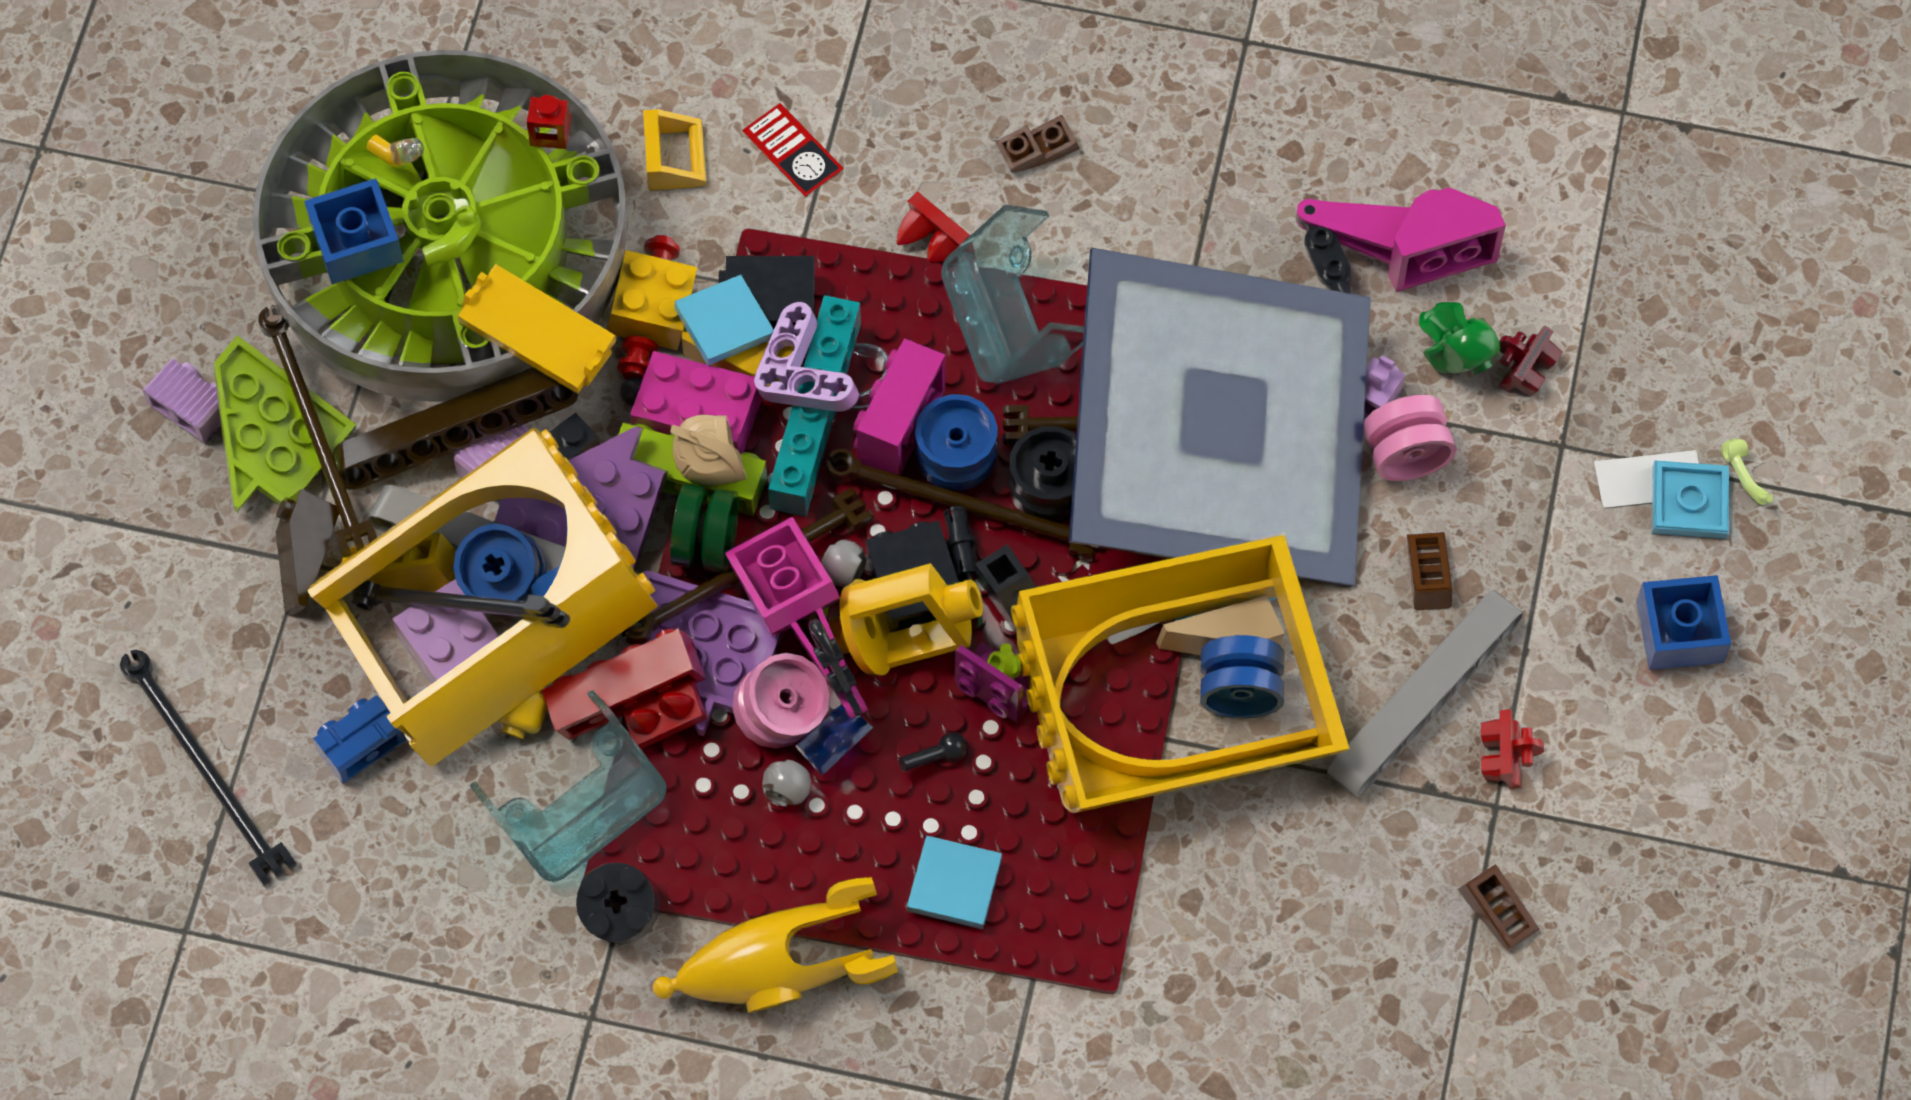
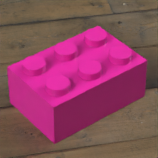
M905 338L898 350L893 349L885 365L887 372L882 381L877 379L874 383L869 397L871 403L867 411L861 410L853 428L857 432L854 448L858 449V460L862 461V464L902 475L915 450L917 418L925 406L935 399L942 397L945 391V354Z
M653 351L631 410L630 418L632 425L644 424L656 432L670 435L672 425L680 426L690 417L696 415H727L734 448L739 450L741 454L745 450L762 402V396L755 386V377Z

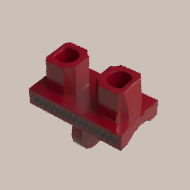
M1545 325L1538 334L1530 335L1525 344L1523 342L1527 336L1523 332L1518 331L1514 337L1502 336L1499 340V351L1503 355L1499 361L1504 366H1509L1512 360L1514 362L1498 386L1506 392L1516 387L1529 396L1538 392L1545 382V377L1532 368L1533 364L1536 361L1546 370H1549L1563 353L1561 349L1549 340L1554 331Z

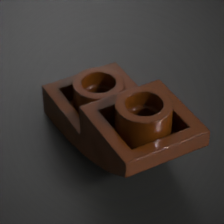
M1063 115L1031 131L1028 125L995 141L1011 173L1046 164L1080 149Z

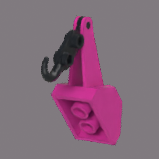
M1451 187L1439 191L1436 189L1425 191L1419 197H1415L1411 207L1305 199L1298 204L1296 212V223L1302 229L1307 230L1304 246L1319 281L1329 290L1350 294L1351 268L1341 244L1390 264L1388 276L1395 292H1399L1498 262L1506 227L1498 207Z
M793 517L726 552L725 554L771 638L791 628L835 692L849 718L852 719L867 711L868 709L855 686L857 682L849 667L845 664L844 656L835 641L823 613V610L839 602L840 596ZM816 614L817 619L811 620L808 628L817 646L813 648L798 626V623Z

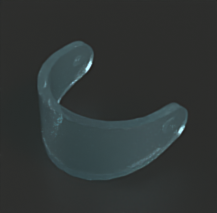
M854 344L853 351L856 354L872 358L883 367L884 373L880 379L882 381L887 372L885 370L888 359L886 352L873 344ZM872 388L860 393L857 402L852 407H868L871 403L869 397Z

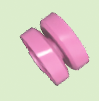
M1413 395L1399 398L1377 408L1365 419L1363 429L1368 444L1374 449L1372 457L1377 473L1381 478L1389 481H1406L1420 478L1441 469L1455 457L1457 448L1451 431L1446 427L1447 417L1439 398L1430 395Z
M782 653L770 656L741 679L734 691L732 708L736 723L746 737L760 746L777 749L791 746L822 722L828 711L830 693L825 677L815 664L803 656Z

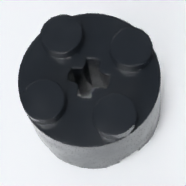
M614 862L595 868L582 879L577 892L576 907L582 924L591 934L611 943L628 944L643 938L653 927L660 914L661 901L656 885L644 872L629 864ZM617 894L627 899V904L621 906L620 913L610 907V902L615 901Z

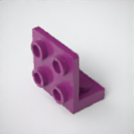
M982 641L973 652L960 645L955 651L954 682H956L957 687L967 696H977L986 702L989 709L1001 718L1008 717L1017 723L1029 707L1027 690L1030 687L1027 676L1022 677L1019 675L1013 680L989 664L988 658L995 650Z

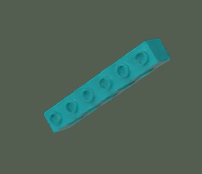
M824 295L817 318V328L809 346L804 368L847 374L861 326L859 302ZM807 381L798 388L797 393L805 394L811 391L815 386V382ZM792 405L768 488L770 509L804 517L807 516L836 411Z

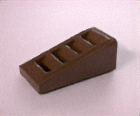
M1445 532L1407 534L1414 609L1433 610L1450 608L1452 606L1453 589ZM1438 549V552L1417 553V550ZM1439 563V564H1437V565H1421V566H1419V564ZM1437 577H1441V579L1421 580V578H1437Z
M1496 864L1458 888L1469 906L1506 951H1509L1540 930ZM1489 883L1493 890L1482 896L1479 889ZM1499 895L1503 902L1491 909L1488 902ZM1509 908L1513 914L1500 922L1497 915ZM1519 920L1523 927L1509 936L1505 929Z

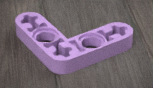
M795 302L788 305L782 311L755 374V386L763 399L769 402L837 412L848 410L855 405L859 396L858 389L849 375L801 367L817 328L816 317L806 303ZM794 346V351L785 358L777 357L778 352L783 347ZM807 381L815 382V386L811 391L805 394L797 393L798 388Z

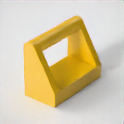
M659 109L643 110L649 191L705 186L706 171L702 120ZM689 132L691 172L662 166L660 134Z

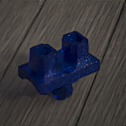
M840 704L795 747L822 775L873 727L860 715L850 719L844 707Z

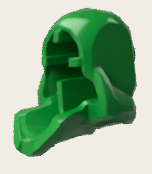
M1440 302L1435 304V307L1426 312L1422 311L1419 315L1421 330L1435 343L1432 347L1425 349L1423 353L1436 371L1459 375L1471 370L1473 376L1493 366L1490 359L1499 353L1500 342L1495 331L1484 318L1466 320L1464 308L1458 302Z

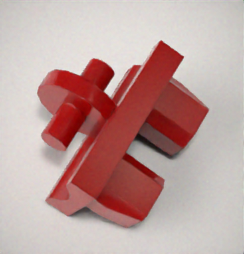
M1511 709L1499 710V719L1481 723V739L1484 746H1500L1499 755L1482 756L1481 772L1486 781H1505L1509 789L1521 788L1520 757L1522 758V766H1533V757L1544 752V742L1541 739L1533 738L1532 728L1529 727L1521 729L1520 738V724L1512 719Z

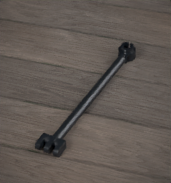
M368 580L351 591L353 596L351 603L367 611H371L373 606L383 602L536 618L547 627L564 628L570 622V616L566 612L561 611L555 604L550 603L544 596L529 595L526 601L385 587Z
M131 650L133 659H139L141 663L137 667H130L129 663L131 660L129 655L124 654L120 662L123 676L131 683H138L140 688L143 689L257 855L255 859L249 862V866L264 887L270 883L268 875L263 871L264 869L269 867L276 878L284 874L277 864V861L280 859L283 860L286 867L290 870L296 867L297 864L282 842L270 848L153 678V667L149 656L141 650Z

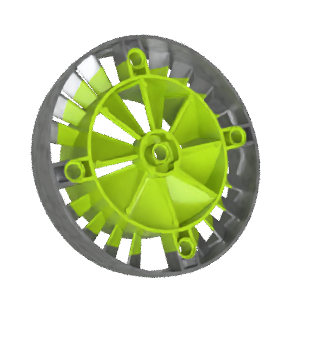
M435 50L395 56L370 64L331 84L311 99L281 132L268 154L255 192L253 231L258 259L269 292L289 327L301 343L319 361L347 380L377 393L415 401L445 402L532 368L531 365L511 353L501 355L500 352L504 349L458 322V315L462 311L465 290L455 259L428 266L424 258L407 309L386 303L384 299L418 248L422 250L423 247L447 234L457 220L455 218L456 211L463 206H468L474 209L475 214L479 216L481 221L480 229L473 242L459 256L472 288L481 272L488 275L495 264L590 321L597 323L610 302L618 281L627 231L624 182L619 161L611 141L598 120L571 91L538 70L511 59L465 50ZM543 95H552L560 100L568 101L569 114H571L572 120L567 149L556 148L547 155L542 147L530 146L528 130H524L513 122L521 109L529 110L531 97L539 98ZM459 97L458 104H426L425 99ZM484 99L499 102L495 113L481 108ZM390 108L392 113L388 116H385L377 120L376 122H374L370 117L371 115ZM540 127V133H548L552 130V128ZM344 132L351 140L346 144L337 137L340 133ZM377 134L390 144L395 143L399 148L403 165L392 167L368 151L366 146L370 138ZM584 151L587 153L585 155L574 157ZM313 158L329 167V169L326 171L309 162ZM427 170L429 178L422 181L418 173ZM582 177H588V178H590V179L587 180V181H579V180H578V179H580V178H582ZM376 178L381 192L387 189L405 198L402 208L387 207L393 226L405 225L407 234L398 239L404 262L330 285L290 307L279 285L327 272L307 214L304 201L308 199L288 195L290 191L315 198ZM612 197L617 220L614 240L567 238L565 209ZM439 215H447L445 218L442 219L435 218ZM277 228H301L276 235ZM567 251L607 259V262L599 277L566 268ZM294 253H303L298 257H290ZM563 283L586 294L584 299L575 308L558 299ZM344 310L346 311L322 334H319L317 332L319 329H321L323 326H325L327 323L333 320ZM364 336L368 337L359 353H353L352 351ZM394 354L401 356L398 365L390 364ZM431 363H432V364H456V363H465V365H462V366L430 368Z

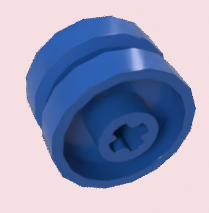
M951 394L935 399L922 410L916 421L915 459L919 471L931 484L952 491H963L978 486L991 474L996 465L998 427L993 413L983 402L967 395Z
M492 523L474 529L463 538L455 552L453 570L457 585L465 595L526 601L528 596L532 595L531 586L538 578L547 573V563L543 550L532 537L509 525ZM504 562L505 565L500 567L502 573L498 574V566Z
M1234 635L1209 641L1201 648L1200 672L1204 677L1201 679L1200 704L1205 710L1230 718H1255L1275 713L1283 707L1284 681L1281 679V676L1284 673V649L1280 644L1257 636Z

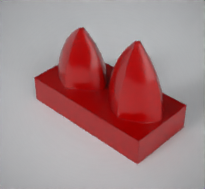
M917 191L907 201L910 210L902 219L898 228L897 245L914 243L932 232L934 235L927 249L928 262L945 261L957 254L964 259L974 249L970 234Z
M691 681L623 712L634 747L640 750L708 719L697 685Z

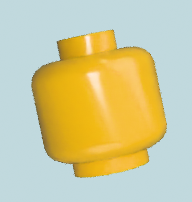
M543 689L497 721L503 725L501 732L523 739L525 733L536 734L541 730L548 710L542 693Z

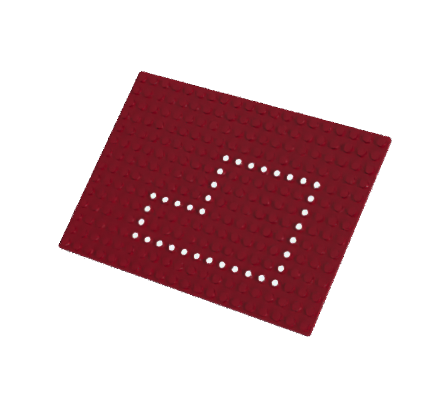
M750 228L744 229L740 236L736 256H814L816 320L824 295L860 303L861 326L847 375L852 378L857 387L859 396L855 405L850 409L836 411L806 517L770 509L768 488L792 405L769 402L762 397V402L744 452L755 454L761 460L766 461L767 480L754 516L738 512L737 533L733 548L793 517L800 530L834 512L835 509L831 506L832 498L850 488H853L858 494L854 501L862 499L866 504V508L861 513L870 510L875 518L870 524L854 533L844 523L809 542L820 562H822L828 547L835 545L840 540L855 542L863 548L866 555V540L872 539L874 535L885 531L892 533L902 531L922 521L928 523L939 521L947 545L949 536L943 513L948 509L952 516L950 509L952 506L860 478L838 482L833 480L827 473L826 460H828V455L836 449L849 450L858 460V449L854 448L857 432L853 430L855 420L861 410L867 411L871 403L869 397L874 383L877 379L883 380L887 372L885 370L887 359L893 349H899L904 338L945 354V391L942 397L951 394L967 395L983 402L993 413L998 427L996 465L989 477L974 488L954 492L1020 511L1014 505L1009 493L1010 454L1014 445H1005L1002 442V436L1006 433L1003 430V420L1009 419L1003 417V407L1008 405H1028L1029 417L1078 416L1087 285L946 261L928 262L927 258ZM808 350L805 354L801 367H804ZM914 450L901 476L931 484L919 471ZM839 465L835 470L845 472L848 468L844 465ZM677 496L658 574L700 586L722 573L705 570L702 565L701 552L693 568L671 565L670 545L678 500ZM968 511L971 534L977 540V548L975 549L977 562L1008 544L1036 587L1062 582L1058 576H1067L1068 580H1074L1171 559L1097 547L1092 548L1096 554L1093 561H1088L1090 563L1089 570L1084 565H1081L1073 571L1074 564L1080 558L1068 555L1071 544L1068 541ZM1071 518L1058 523L1070 526ZM950 552L949 554L955 569L954 559L952 553ZM868 560L860 577L864 581L873 580ZM730 563L727 570L732 568ZM972 573L973 580L978 585L982 597L983 626L978 632L977 619H971V644L966 648L973 652L982 641L995 651H1000L1002 644L1009 643L1013 654H1020L1017 636ZM740 581L721 591V593L750 601ZM835 586L839 596H841L844 588ZM840 599L839 602L829 606L827 622L830 618L840 616ZM807 618L798 623V626L813 648L817 646L810 635L808 628L810 620ZM1175 619L1160 622L1137 635L1111 644L1106 638L1087 651L1077 661L1064 681L1060 699L1061 711L1077 730L1093 742L1112 752L1138 759L1161 760L1181 652L1159 649L1156 641L1163 625L1174 622ZM791 628L784 631L776 655L782 653L803 656L815 664ZM955 651L892 667L883 676L866 674L858 667L851 653L843 654L845 664H847L857 682L855 686L868 710L850 719L840 700L827 682L830 693L829 706L822 722L791 746L777 749L758 745L746 737L737 725L733 713L714 708L704 736L698 735L693 725L640 750L634 747L625 717L623 716L584 877L603 864L614 862L629 864L644 872L656 885L661 901L660 913L737 926L750 919L786 909L827 903V893L833 885L851 879L872 877L877 895L858 901L861 909L860 912L803 928L797 931L793 937L864 950L871 949L875 952L1107 994H1114L1118 991L1154 796L1078 813L1070 812L1062 804L1057 784L1052 785L1049 780L1047 762L1050 761L1047 748L1042 749L1038 741L1037 726L1040 725L1037 712L1032 713L1028 707L1016 723L1008 717L1001 718L989 709L988 704L977 696L969 697L957 687L956 682H954ZM946 733H960L968 742V753L959 762L951 763L941 759L903 772L900 768L899 757L938 745L940 738ZM788 759L797 762L807 769L810 774L811 785L809 794L802 803L797 805L788 804L784 807L772 802L765 796L762 782L764 772L771 763L777 761L785 762ZM926 835L1002 853V860L983 929L907 911V904ZM617 894L615 901L610 903L624 905L627 904V899Z

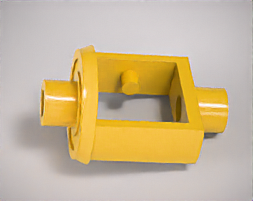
M930 563L869 581L862 579L854 580L841 593L840 616L830 618L828 624L842 654L851 653L858 667L866 674L883 676L892 667L955 651L960 645L965 648L969 647L972 637L971 619L982 616L983 602L980 591L973 580L970 579L947 585ZM923 601L937 619L936 621L921 625L916 624L910 628L890 633L885 611Z

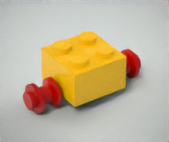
M656 235L645 241L644 251L648 255L625 250L606 330L615 336L624 338L622 350L627 353V357L621 358L617 364V370L623 375L624 379L630 377L643 379L653 351L658 352V346L678 350L682 332L684 331V324L674 309V302L692 294L697 267L671 261L679 257L681 249L671 237L666 235Z

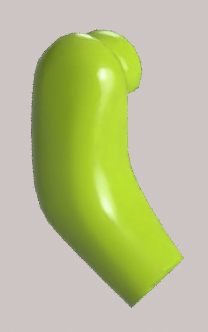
M468 206L459 208L455 213L457 220L450 231L422 248L428 266L455 259L469 248L481 226L480 218L475 214L473 208Z

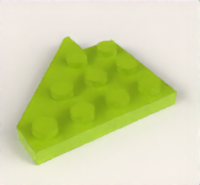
M237 335L216 359L213 370L233 510L238 513L256 490H259L280 506L285 497L289 498L299 490H305L322 470L285 371ZM307 388L333 454L334 448L350 436L357 424Z

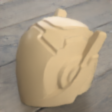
M696 415L686 419L680 426L672 425L670 432L675 435L673 441L674 461L684 478L692 483L704 486H719L747 479L739 450L735 449L727 415Z

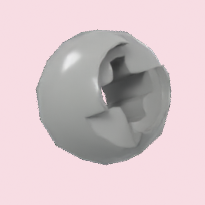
M840 540L835 545L828 547L821 564L833 584L844 588L854 580L860 579L867 563V557L864 554L863 548L855 542Z
M788 759L785 762L777 761L771 763L764 772L762 782L765 796L772 802L784 807L788 804L797 805L802 803L808 796L811 785L810 774L807 769L797 762Z

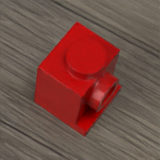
M543 95L539 98L531 97L526 122L530 146L567 149L572 120L567 100H560L552 95ZM540 127L557 129V134L540 133Z

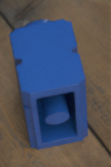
M375 695L370 700L366 698L358 700L350 707L348 715L337 722L335 720L326 722L318 729L317 736L313 738L319 755L342 784L406 741L404 733L398 728L395 729L386 717L390 714V711L378 695Z

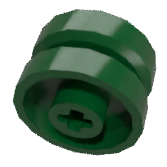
M683 484L678 496L672 526L670 545L671 565L693 568L701 552L702 565L705 570L720 573L727 571L730 562L725 553L733 549L737 533L738 492L716 489L708 505L707 492L703 486Z

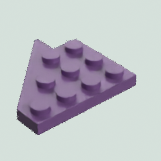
M633 427L569 460L578 473V480L583 486L587 487L597 501L596 507L602 515L604 514L617 531L615 535L619 541L625 544L635 558L636 563L631 565L635 572L668 473L667 470L634 459L643 431L641 427ZM533 498L501 499L494 522L509 525L519 531L566 547L568 526L567 514L564 508Z
M648 570L644 571V574L656 590L651 594L658 605L656 609L698 587L697 585ZM721 592L657 626V630L652 632L649 640H654L655 636L661 631L678 628L692 638L706 677L705 680L696 683L708 718L694 725L698 735L704 736L714 708L734 714L732 708L734 691L741 679L764 660L776 655L784 634L783 631L771 638L750 601Z

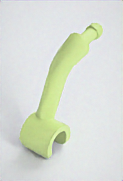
M1734 438L1724 442L1721 446V453L1724 459L1733 465L1745 491L1760 505L1772 503L1773 496L1753 481L1741 457L1749 454L1746 441Z

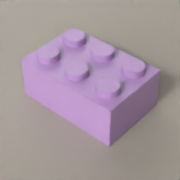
M456 579L435 591L465 595L457 585ZM413 605L392 618L397 638L431 684L499 637L482 612Z

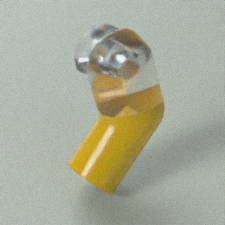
M376 134L370 138L366 146L368 151L392 167H399L414 162L424 152V146L417 138L403 139L390 144Z

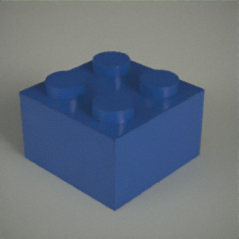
M376 178L304 201L309 221L332 285L404 262L399 240Z
M1718 575L1642 582L1636 604L1649 670L1725 662L1731 647V640Z

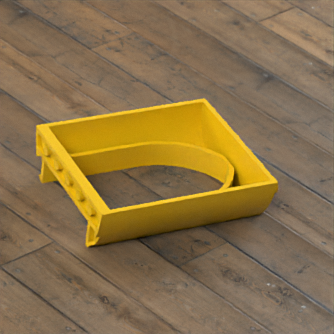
M535 427L531 428L318 579L307 589L310 596L326 609L389 709L390 714L386 717L395 729L398 728L404 733L412 749L430 767L436 765L658 607L651 596L656 591L654 586L643 572L639 575L636 574L631 566L636 563L635 558L625 544L619 541L615 535L617 531L604 514L602 515L596 507L597 501L587 487L583 486L578 480L577 471L558 450L559 445L547 428L542 432ZM507 498H533L564 508L567 514L568 526L565 553L560 569L544 597L570 616L568 625L564 628L547 627L536 618L524 617L513 627L407 701L342 597L446 523L476 506Z
M1285 535L1019 591L1017 605L1011 606L1012 619L1017 628V644L1020 654H1017L1021 662L1020 675L1022 677L1027 676L1030 687L1027 690L1028 705L1032 713L1037 712L1040 725L1037 726L1038 741L1042 749L1047 748L1050 761L1047 762L1049 780L1052 785L1057 784L1062 804L1072 813L1344 753L1350 749ZM1267 595L1268 599L1273 597L1278 599L1317 728L1183 758L1146 760L1112 752L1087 738L1074 727L1061 711L1060 699L1064 681L1077 661L1087 651L1106 638L1135 627L1209 612Z

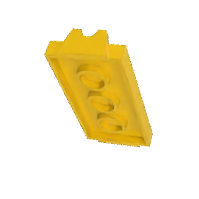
M495 264L488 275L483 272L479 274L473 288L468 289L465 293L462 311L458 315V322L576 393H579L584 385L589 386L612 354L610 349L616 342V336L497 264Z

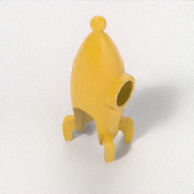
M872 877L851 879L833 885L827 893V903L805 905L750 919L723 931L697 950L683 964L674 978L671 979L667 976L658 977L652 986L655 996L660 999H668L675 991H681L685 995L701 1000L746 1004L748 1013H753L801 999L800 992L824 985L848 974L853 982L861 985L871 984L898 972L894 955L874 959L871 949L809 966L795 963L790 956V941L797 931L860 912L861 909L858 901L877 895Z

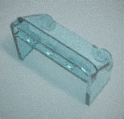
M1004 204L948 255L943 263V283L977 373L985 382L1003 383L1057 367L1083 345V326L1050 322L1040 332L1038 331L1018 279L1028 269L1032 260V251L1027 237L1049 218V214L1045 210Z
M593 689L587 693V696L608 722L595 733L591 742L592 752L601 765L543 811L539 812L530 800L521 797L513 798L497 809L476 781L469 785L540 877L551 882L560 881L571 874L660 804L666 794V783L614 713Z

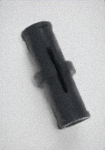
M964 506L950 507L952 516L948 509L944 511L943 515L949 536L947 548L949 553H952L958 581L973 580L972 573L977 580L975 565L977 563L975 553L977 540L971 534L967 508Z

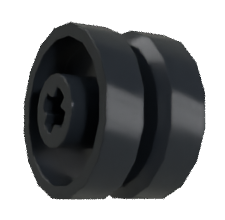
M1042 426L1028 431L1016 441L1010 454L1009 493L1014 505L1021 512L1057 523L1071 518L1077 434L1059 426Z

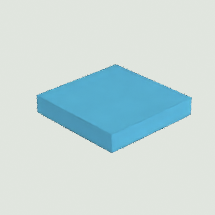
M741 275L674 302L675 311L707 366L770 341L774 331Z
M1654 460L1652 466V534L1727 539L1729 535V466Z
M926 835L908 900L907 911L983 929L999 872L1002 853Z

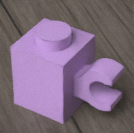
M1381 355L1379 360L1373 357L1367 365L1364 417L1366 418L1377 408L1396 400L1403 389L1405 374L1395 366L1394 361Z

